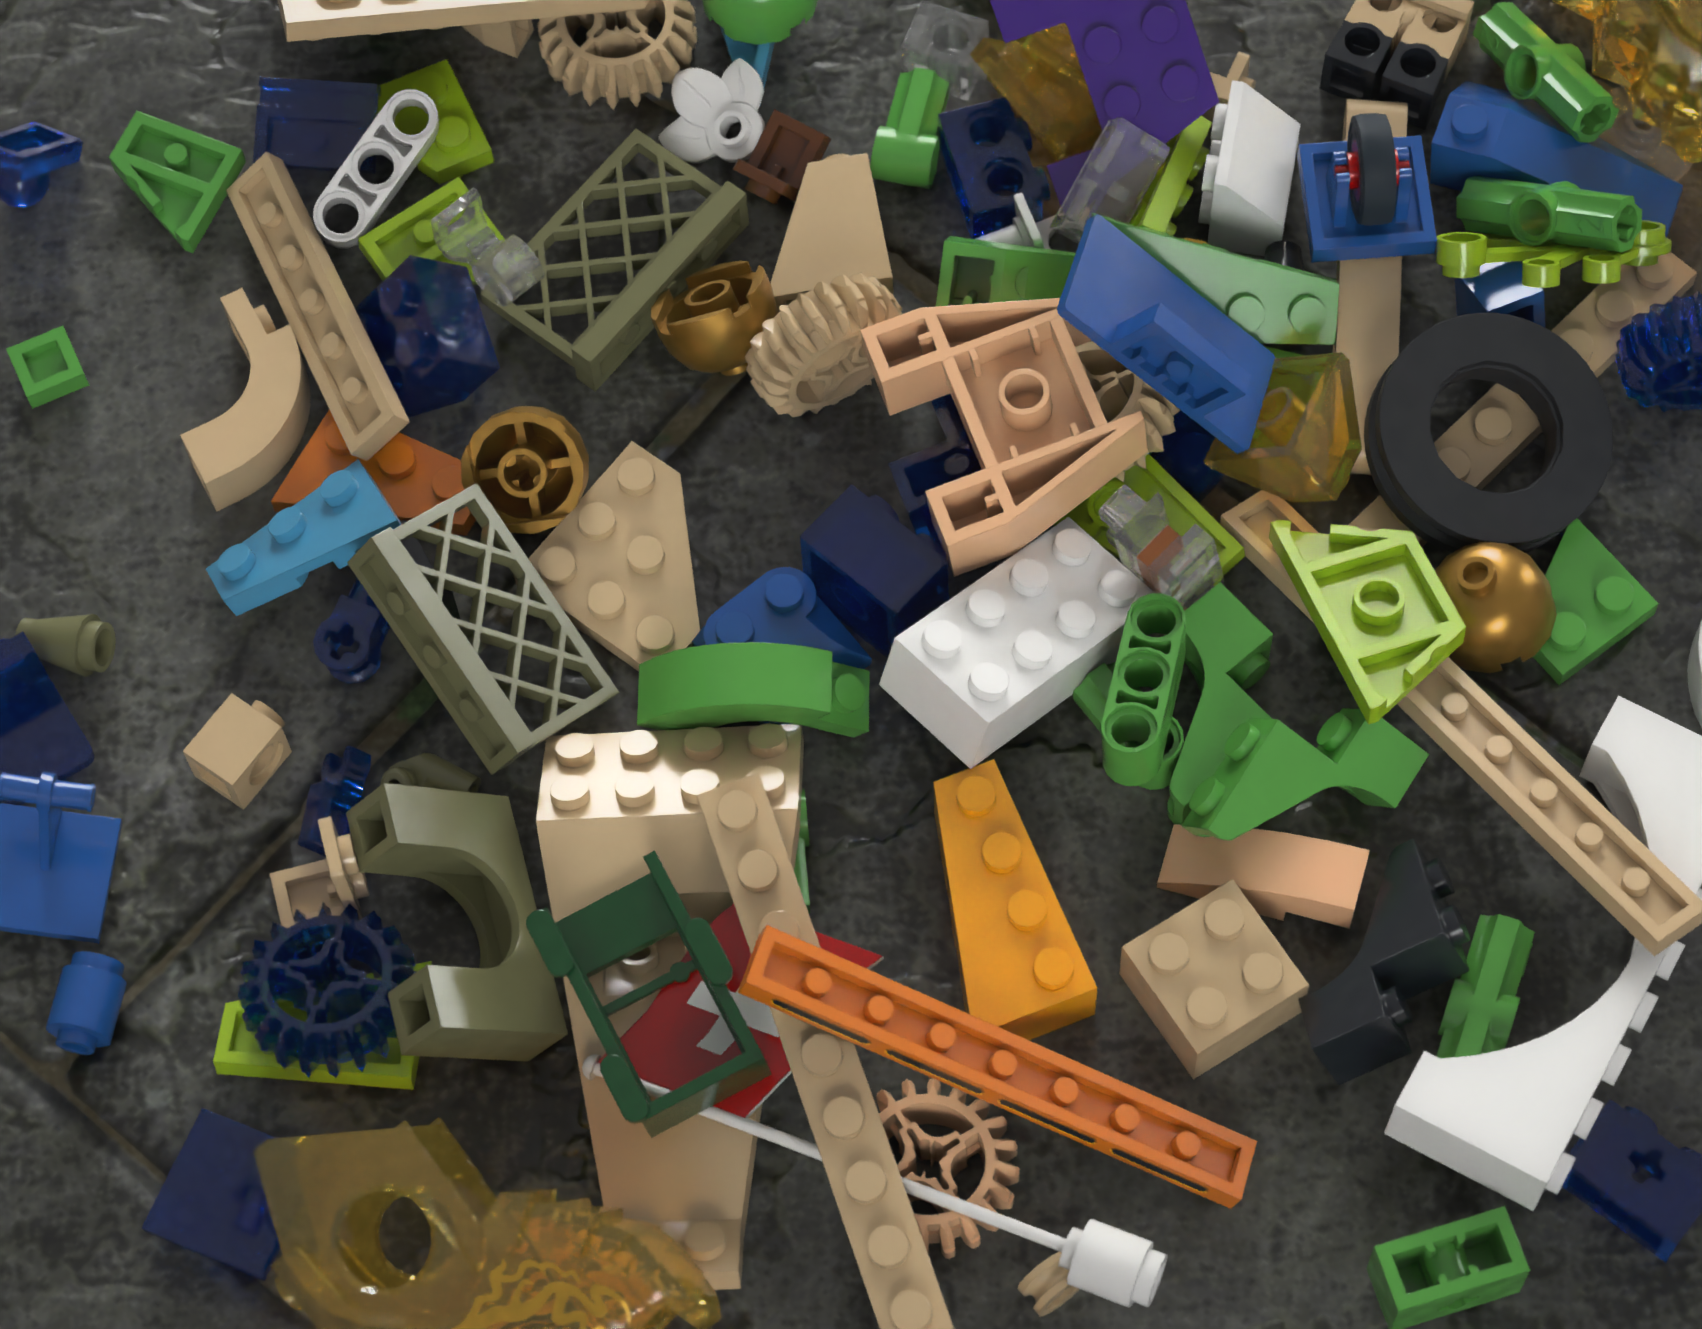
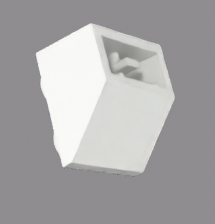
M1232 80L1228 104L1217 103L1215 106L1211 131L1212 143L1210 155L1207 154L1202 182L1203 194L1198 223L1210 224L1208 244L1232 252L1265 256L1266 248L1273 242L1282 241L1300 123L1245 82Z

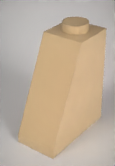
M868 153L852 156L834 154L824 158L822 161L807 163L770 283L777 305V314L780 312V306L788 305L797 299L798 292L805 294L813 290L818 282L822 281L828 284L838 275H845L847 278L857 273H862L865 277L875 276L881 285L886 286L890 293L893 294V276Z

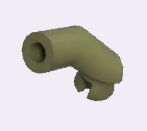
M423 753L389 767L381 777L380 785L390 783L477 793L481 778L437 755Z

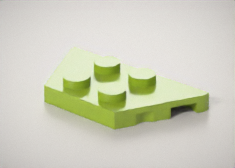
M1289 520L1270 522L1269 539L1368 725L1378 722L1464 643L1466 625L1413 531L1384 528L1376 531H1365L1357 526L1331 524L1330 534L1291 531V521Z

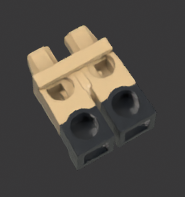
M1356 0L1325 53L1319 89L1344 99L1373 100L1382 77L1378 101L1407 103V123L1426 129L1447 75L1467 38L1474 2L1471 0Z

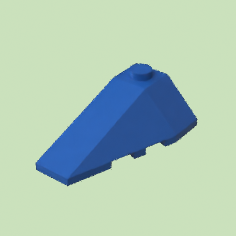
M1464 81L1449 94L1431 142L1430 184L1462 191L1466 179L1473 176H1484L1545 185L1568 181L1584 190L1634 196L1636 205L1642 209V221H1654L1666 225V238L1683 190L1682 184L1599 137L1594 142H1578L1536 101L1532 99L1518 100L1507 90Z

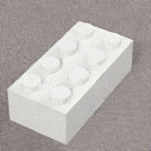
M1067 517L895 637L879 685L965 765L972 769L1071 696L1073 690L1082 683L1088 673L1103 663L1111 664L1116 662L1127 613L1132 603L1142 596L1155 592L1070 517Z

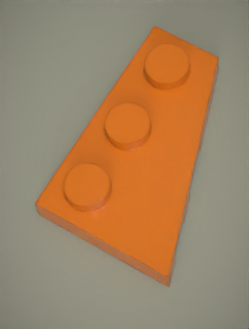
M329 409L272 498L271 503L275 512L292 507L320 487L329 475L345 469L359 459L374 479L399 520L409 521L464 490L461 482V460L400 432L368 461L350 454ZM467 506L454 513L452 534L467 536L476 519ZM440 522L431 527L439 529Z

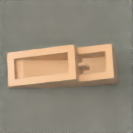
M1173 825L1159 874L1157 888L1201 899L1233 879L1259 915L1284 921L1285 913L1288 912L1350 929L1370 850L1318 838L1261 829H1251L1233 840H1222L1213 836H1196L1181 825Z

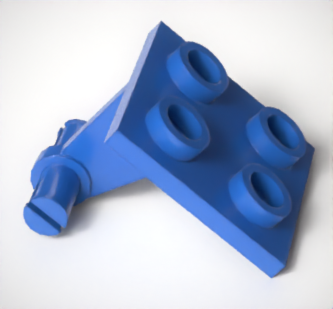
M2 772L0 776V800L36 804V808L0 803V931L91 943L100 942L123 824L122 819L66 812L61 809V807L92 812L96 795L95 784L58 780L56 773L42 772L40 778Z

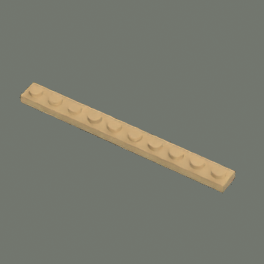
M1269 485L1222 514L1220 525L1244 547L1245 556L1313 622L1269 539L1270 522L1289 520L1291 521V531L1319 532ZM1449 657L1397 703L1418 726L1653 956H1656L1702 924V900Z
M760 773L696 794L751 955L758 935L766 925L821 948ZM770 1007L879 1328L954 1329L855 1044Z

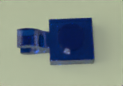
M352 746L345 747L343 758L333 753L326 755L321 769L322 781L310 785L298 840L299 846L326 857L318 819L331 816L339 836L351 835L346 812L365 798L362 797V792L371 766L370 754Z

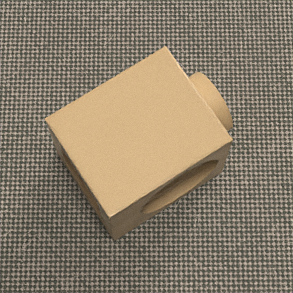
M231 693L186 746L183 753L196 778L244 810L292 751L282 729L285 726V722L273 709L258 700H255L250 706Z

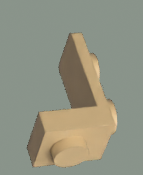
M331 816L318 819L326 859L270 873L281 927L287 941L363 922L358 899L370 896L365 873L359 872L351 835L339 836Z

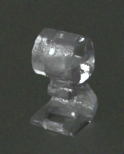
M476 188L470 189L431 219L434 240L442 254L451 261L471 265L474 279L480 288L503 307L508 306L544 278L543 266L522 239L512 234L505 240H499L495 236V232L487 226L481 196ZM466 208L462 216L456 222L449 225L452 218Z

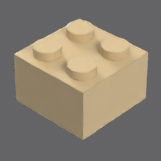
M1233 879L1122 946L1120 976L1193 1080L1302 1012L1298 999L1307 995L1308 982Z

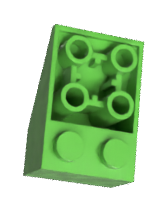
M950 236L944 241L936 306L1061 298L1076 253Z

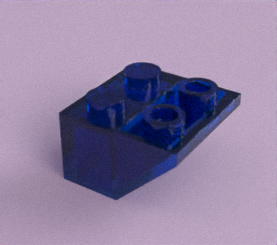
M410 255L355 308L408 418L463 402L500 369L468 269L465 266Z

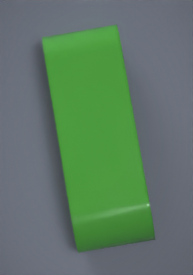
M1150 593L1138 598L1132 603L1127 613L1101 722L1103 768L1108 777L1124 786H1139L1148 783L1157 775L1161 767L1185 661V611L1181 603L1175 598L1162 593ZM1152 633L1165 634L1162 637H1150L1147 635ZM1138 687L1154 688V690L1149 692H1139L1133 689ZM1127 741L1142 743V745L1137 747H1124L1120 744Z

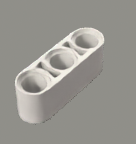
M405 89L395 93L386 102L321 193L313 208V220L320 237L327 244L336 248L346 249L358 245V238L370 232L432 145L439 131V117L434 101L427 94L416 89ZM408 106H416L425 111L429 117V122L421 133L406 135L395 127L394 120L397 113ZM382 155L393 163L394 171L386 182L371 184L360 176L362 162L370 156ZM348 204L358 211V222L351 231L335 233L325 226V216L332 206Z

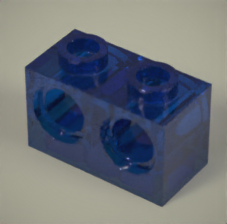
M1005 96L938 114L940 152L971 239H976L1013 225L1012 218L1016 217L1013 195L1021 192L1035 223L1042 221L1043 202L1049 201L1051 198L1049 183L1042 165L1032 166L1028 152L1033 150L1027 121L1024 116L1015 118L1008 97ZM982 142H993L996 145L984 147L978 144ZM999 191H1011L1015 194L1011 196H999L994 193Z

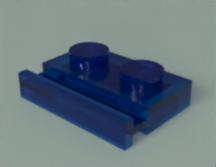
M259 77L261 89L260 102L257 103L253 163L265 152H268L282 159L286 168L338 171L378 115L381 87L371 83ZM376 155L370 156L362 162L360 173L375 174Z

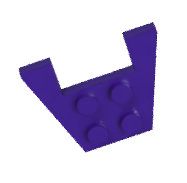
M990 0L1004 43L1065 23L1090 92L1106 144L1047 165L1064 218L1075 214L1219 103V98L1186 0Z

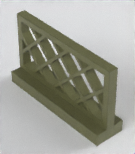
M635 129L480 293L481 301L491 310L574 367L577 379L596 392L654 329L655 326L651 319V307L658 297L669 289L674 299L680 293L688 290L685 278L709 268L749 225L747 194L728 180L723 186H720L650 137ZM639 152L658 165L659 178L624 182L623 168ZM665 170L673 176L666 177ZM615 177H617V183H610ZM693 189L707 198L696 211L670 214L668 192ZM661 193L662 215L628 218L627 196ZM619 197L621 219L585 223L584 210L593 200ZM578 217V224H572ZM672 228H679L672 236ZM665 229L666 243L658 252L638 255L631 254L629 233ZM623 234L625 256L589 260L587 238ZM580 239L582 261L546 265L545 251L555 241ZM539 259V266H532ZM641 269L634 277L633 270ZM620 271L627 272L628 284L619 294L593 297L591 275ZM584 276L586 298L550 302L548 279ZM541 280L543 303L517 306L504 297L516 283ZM602 311L599 314V316L595 319L594 312ZM587 313L588 327L573 344L553 331L552 317ZM536 318H544L545 325L536 320Z
M477 483L395 529L389 527L371 537L347 562L491 775L508 766L525 752L610 701L620 693ZM466 506L482 528L480 542L452 534L454 513ZM440 522L439 529L431 527ZM413 537L437 545L433 569L416 564L402 542ZM449 549L478 558L475 582L446 573ZM491 562L508 567L518 580L516 595L487 586ZM444 589L472 597L469 622L451 616L442 603ZM485 602L514 610L511 635L482 626ZM526 615L546 621L553 632L552 647L523 639ZM480 642L508 650L505 675L487 669L478 655ZM521 654L549 663L546 688L518 680ZM565 667L580 672L594 694L586 699H581L561 693L562 668ZM516 695L544 703L542 726L530 732L515 710ZM558 707L566 709V711L557 716Z

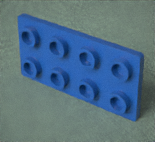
M1097 214L1088 219L1057 306L1058 314L1236 454L1248 450L1275 364L1274 354L1104 217Z

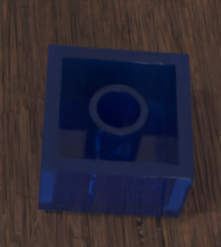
M852 484L800 535L803 572L814 583L816 595L839 620L886 658L890 654L895 637L949 600L948 560L943 548L929 535L922 532L915 535L901 524L895 510L884 499L877 495L867 497Z

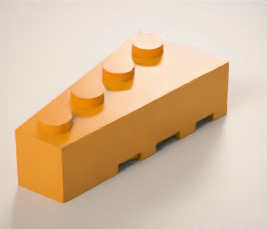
M992 759L976 765L972 769L969 768L934 781V814L966 1013L1027 1040H1032L1095 1015L1097 1000L1096 983L995 760Z

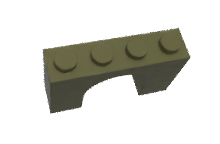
M383 783L347 811L346 816L359 872L417 877L440 886L454 897L465 910L475 928L479 941V968L426 965L388 993L401 1054L407 1056L529 1061L565 1037L568 1032L554 976L549 972L526 926L527 917L537 908L509 796Z

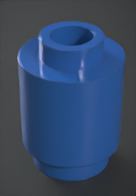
M80 951L73 954L70 965L62 967L46 1024V1030L57 1037L55 1044L59 1048L76 1054L91 1055L95 1052L96 1047H105L111 1044L127 985L126 981L122 978L124 965L120 961L103 954Z

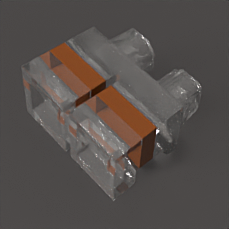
M1124 484L1099 509L1098 512L1101 520L1109 526V530L1106 533L1107 540L1117 549L1121 563L1153 592L1175 598L1181 603L1184 611L1219 582L1222 584L1225 582L1220 561H1218L1219 556L1214 538L1196 523L1181 537L1170 527L1163 497L1159 492L1148 502H1145Z

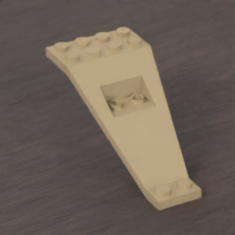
M768 723L759 726L698 727L695 729L659 731L634 730L631 732L598 734L571 733L551 736L546 739L536 826L552 917L555 922L649 874L650 871L643 856L655 851L690 918H703L711 924L719 914L729 908L734 902L696 794L756 773H760L794 870L801 819L804 753L802 725ZM675 932L589 977V980L602 1006H605L669 972L674 963L682 960L687 949L678 932ZM563 977L606 1219L603 1262L615 1261L623 1274L618 1273L612 1265L608 1268H602V1273H608L617 1277L633 1293L634 1291L630 1286L632 1275H640L652 1280L663 1292L741 1289L744 1234L758 1137L699 1114L690 1117L653 1138L650 1137L642 1122L633 1124L626 1121L604 1078L596 1075L591 1081L583 1074L582 1065L584 1060L594 1054L601 1055L602 1057L606 1051L568 977ZM661 989L609 1016L619 1039L648 1010ZM649 1096L650 1099H651V1101H654V1100L657 1099V1098H654V1097H652V1096ZM762 1104L748 1119L760 1123ZM640 1285L644 1293L657 1292L647 1285ZM614 1286L608 1287L609 1289L615 1291L617 1294H623Z

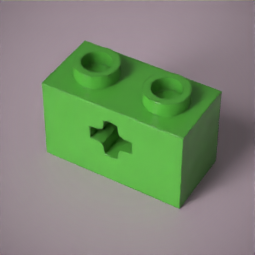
M1505 1206L1376 1245L1373 1248L1366 1268L1388 1329L1408 1328L1520 1293L1530 1272Z

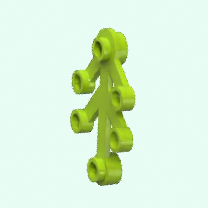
M1642 221V230L1637 234L1633 248L1625 252L1552 242L1528 246L1521 243L1515 237L1489 233L1483 235L1471 232H1452L1437 236L1436 263L1442 265L1443 276L1472 278L1480 275V265L1485 263L1522 261V285L1534 288H1549L1560 285V269L1583 259V281L1595 284H1609L1620 281L1622 264L1629 266H1651L1657 264L1658 256L1671 252V240L1665 237L1666 225L1654 221Z

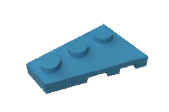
M357 459L345 469L329 475L320 487L298 503L279 511L271 519L270 523L241 544L229 547L216 562L206 568V571L222 600L238 616L302 587L310 571L333 561L339 569L347 566V562L371 537L389 527L395 529L402 525L372 476Z

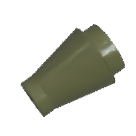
M95 614L43 619L26 617L20 621L15 633V647L20 655L38 658L84 677L90 676L93 672L102 673L106 671L112 662L115 652L116 639L112 625L108 622H102Z

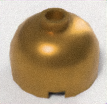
M748 261L723 263L698 271L685 278L688 290L680 293L674 299L669 289L658 297L651 307V319L660 340L669 354L691 370L706 373L721 372L725 376L737 375L746 371L748 364L745 355L752 348L750 341L754 335L764 331L762 324L765 320L772 319L777 315V305L773 289L765 269L758 265L756 272H752Z
M517 406L492 415L473 434L461 458V482L464 490L477 483L510 533L536 534L557 526L577 507L589 479V455L580 433L565 417L544 407Z
M1479 542L1465 545L1449 554L1436 568L1437 576L1466 625L1464 643L1448 656L1457 666L1464 670L1483 673L1502 671L1500 664L1512 662L1518 657H1521L1522 662H1525L1535 656L1550 638L1557 616L1555 602L1552 597L1549 581L1530 555L1512 545Z

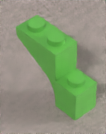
M1221 582L1185 610L1184 662L1191 670L1198 684L1201 697L1170 781L1167 814L1175 825L1183 824L1191 811L1189 801L1192 794L1206 778L1214 775L1225 758L1224 746L1231 733L1242 723L1248 722L1250 717L1272 719L1244 690L1254 685L1268 670L1273 633Z
M1342 708L1340 712L1331 716L1318 733L1317 743L1319 745L1317 748L1278 719L1250 717L1248 722L1239 725L1227 739L1224 746L1226 756L1214 775L1206 778L1192 794L1189 801L1191 811L1181 826L1196 836H1213L1217 839L1233 840L1330 787H1338L1368 806L1396 808L1429 754L1383 718L1378 722L1368 725L1360 709Z

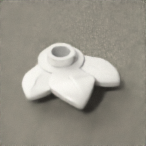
M741 58L732 62L721 78L701 68H688L677 72L673 79L671 94L675 109L681 116L660 133L659 141L663 147L683 161L693 164L702 163L715 156L728 162H737L738 158L743 161L748 160L765 129L764 120L758 112L764 93L760 75ZM736 122H741L742 127L739 135L733 139H727L726 134L729 128Z

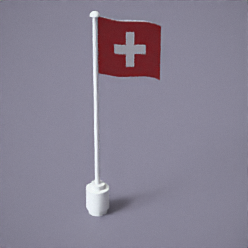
M732 904L719 914L710 926L733 968L732 979L726 986L759 1046L772 1075L698 1114L822 1161L817 1144L748 1119L792 1071L770 1007L738 993L751 957V952L735 905ZM815 931L821 949L868 970L884 959L882 955ZM688 951L680 962L686 963L692 960ZM698 970L692 972L686 982H673L662 988L648 1010L620 1038L648 1095L657 1099L742 1054ZM607 1053L602 1057L597 1054L590 1055L584 1060L582 1071L587 1079L592 1081L596 1075L603 1078L600 1072V1064L607 1056ZM901 1177L907 1194L1062 1252L1059 1266L1069 1270L1067 1277L1068 1285L1128 1308L1132 1306L1133 1302L1149 1307L1153 1301L1165 1269L1167 1254L1154 1250V1242L1094 1219L1088 1221L1084 1230L1073 1227L1067 1239Z

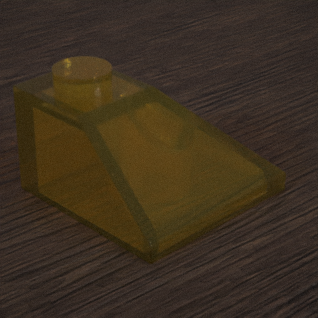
M1342 352L1275 358L1272 366L1273 371L1263 398L1250 448L1236 454L1215 437L1203 462L1213 470L1292 503L1337 501L1341 491L1349 481L1350 472L1362 450L1350 360Z

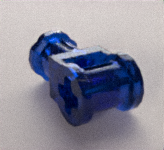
M356 578L348 597L340 595L331 617L321 623L316 630L313 641L315 653L322 664L328 668L333 677L348 684L365 682L376 673L382 658L381 646L390 629V625L358 578ZM354 641L360 646L356 654L345 652L340 657L336 652L340 645L350 647Z

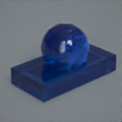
M35 121L1 131L0 200L12 207L27 208L36 205L46 196L51 186L50 172L80 161L83 141H80V138Z

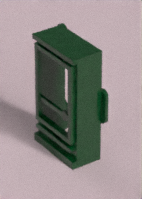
M655 851L643 856L650 873L557 922H555L547 907L542 910L533 911L526 920L527 929L549 972L558 978L568 977L607 1053V1056L601 1061L600 1072L626 1121L633 1124L642 1122L651 1138L772 1075L759 1046L726 986L733 976V968L710 924L703 918H690ZM678 932L692 960L686 963H674L666 974L602 1006L589 977ZM698 970L742 1054L651 1101L609 1016L673 982H686L690 974Z

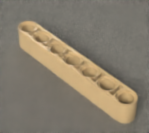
M1346 99L1342 141L1348 140V129L1352 116L1369 113L1386 114L1393 137L1407 136V103ZM1402 256L1337 261L1336 281L1339 283L1336 345H1333L1328 472L1371 475L1364 444L1365 417L1371 395L1386 369L1399 356Z

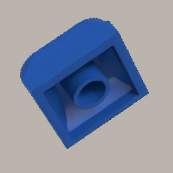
M790 566L779 567L766 572L708 618L706 624L692 641L693 647L736 642L800 645L833 651L832 662L865 669L872 664L871 657L816 595L814 583L809 576ZM758 721L761 725L768 723L777 725L791 724L784 722Z

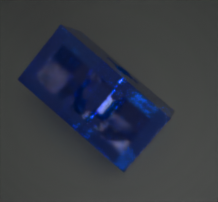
M1610 1099L1599 1113L1586 1140L1580 1138L1568 1153L1574 1156L1576 1160L1562 1187L1667 1263L1702 1216V1155L1688 1147L1677 1148L1657 1133L1658 1128L1656 1124L1646 1114L1631 1106L1622 1108ZM1641 1168L1648 1170L1652 1174V1177L1645 1180L1643 1184L1636 1182L1632 1178V1175L1639 1172Z

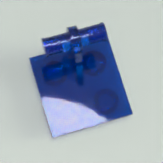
M202 1108L142 1229L149 1234L265 1281L324 1159L322 1156L300 1148L289 1141L273 1137Z

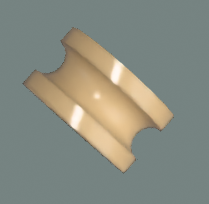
M1060 1251L1036 1266L1024 1277L1018 1286L1023 1296L1031 1295L1035 1298L1036 1303L1033 1309L1039 1316H1044L1054 1311L1080 1290L1067 1284L1069 1270L1059 1266L1062 1253Z

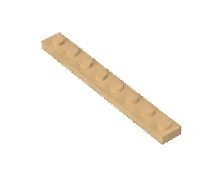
M1672 252L1658 256V263L1651 266H1629L1622 264L1619 282L1599 284L1551 331L1574 348L1598 378L1693 286L1697 272ZM1496 383L1434 444L1440 459L1457 478L1482 490L1542 432L1537 415L1520 395ZM1381 495L1348 525L1357 526L1365 531H1376L1381 528L1411 531L1390 510ZM1414 533L1419 544L1423 547L1427 541Z

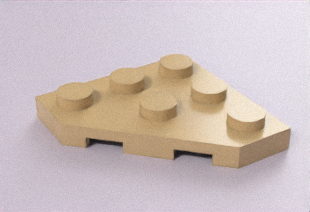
M631 441L581 498L577 507L556 526L528 559L573 625L639 671V664L668 652L693 647L692 641L700 632V623L681 475Z

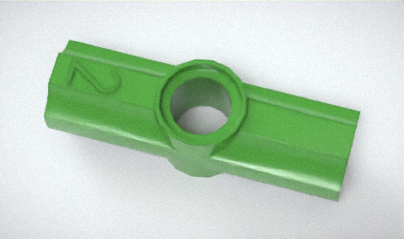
M1512 2L1496 3L1490 11L1479 16L1472 35L1479 40V47L1504 70V80L1508 91L1513 97L1518 100L1534 99L1578 142H1594L1605 130L1612 128L1619 109L1613 104V97L1586 72L1583 54L1577 46L1571 43L1556 44Z
M1473 176L1466 179L1462 192L1457 196L1456 218L1461 219L1465 230L1515 237L1521 243L1528 246L1552 242L1625 252L1633 248L1634 240L1642 230V209L1636 205L1634 196L1584 190L1568 181L1545 185Z
M1501 914L1494 916L1480 915L1466 959L1470 971L1462 974L1460 979L1455 977L1438 1032L1442 1039L1436 1057L1442 1059L1473 1056L1505 1049L1520 998L1516 997L1517 989L1526 969L1535 931L1524 926L1520 920Z

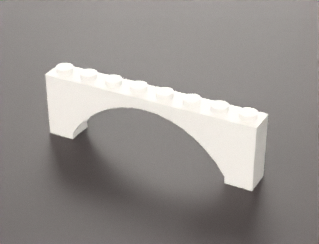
M1618 696L1591 745L1579 777L1594 783L1612 815L1702 900V889L1700 888L1702 886V736ZM1634 938L1629 963L1618 980L1606 993L1574 1020L1542 1037L1512 1048L1473 1056L1440 1059L1424 1051L1394 1106L1384 1134L1534 1211L1545 1189L1558 1195L1576 1160L1574 1156L1564 1152L1572 1135L1575 1134L1584 1140L1588 1137L1604 1105L1603 1102L1593 1098L1600 1081L1602 1080L1614 1086L1631 1053V1049L1620 1044L1628 1027L1641 1033L1659 998L1647 990L1655 975L1668 981L1685 945L1676 941L1656 956H1653Z

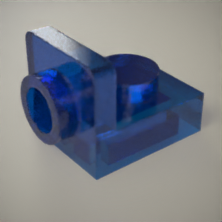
M1180 410L1173 416L1176 431L1169 435L1161 436L1163 438L1164 452H1149L1148 454L1200 504L1237 463L1238 454Z

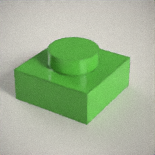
M64 326L6 349L32 409L89 386Z

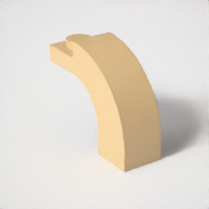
M243 288L221 297L220 300L230 328L250 364L247 386L239 400L228 411L180 435L191 464L216 512L253 494L281 471L296 451L303 437L310 411L311 393L309 379L290 324L276 330L265 306L260 305L253 309Z

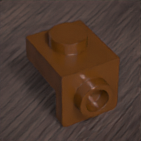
M774 109L748 162L738 158L733 169L749 177L744 189L776 205L782 194L796 201L807 163L821 161L832 138Z

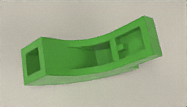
M736 642L679 649L639 664L637 725L655 730H680L698 727L715 728L737 722L772 721L802 725L854 738L869 732L870 671L832 662L833 651L800 645Z

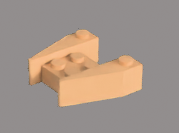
M1060 298L922 307L860 330L869 366L889 416L951 393L982 470L925 491L934 528L954 577L1016 554L1148 452L1145 421L1141 411L1107 423L1075 348L1092 340L1058 314L1057 306Z

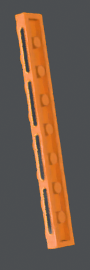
M766 925L758 935L738 993L1231 1209L1242 1200L1257 1144L1256 1140L769 925Z

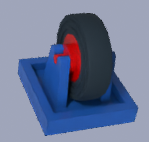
M1369 113L1352 116L1347 141L1299 144L1297 160L1311 263L1435 254L1437 236L1421 135L1393 137L1387 115Z

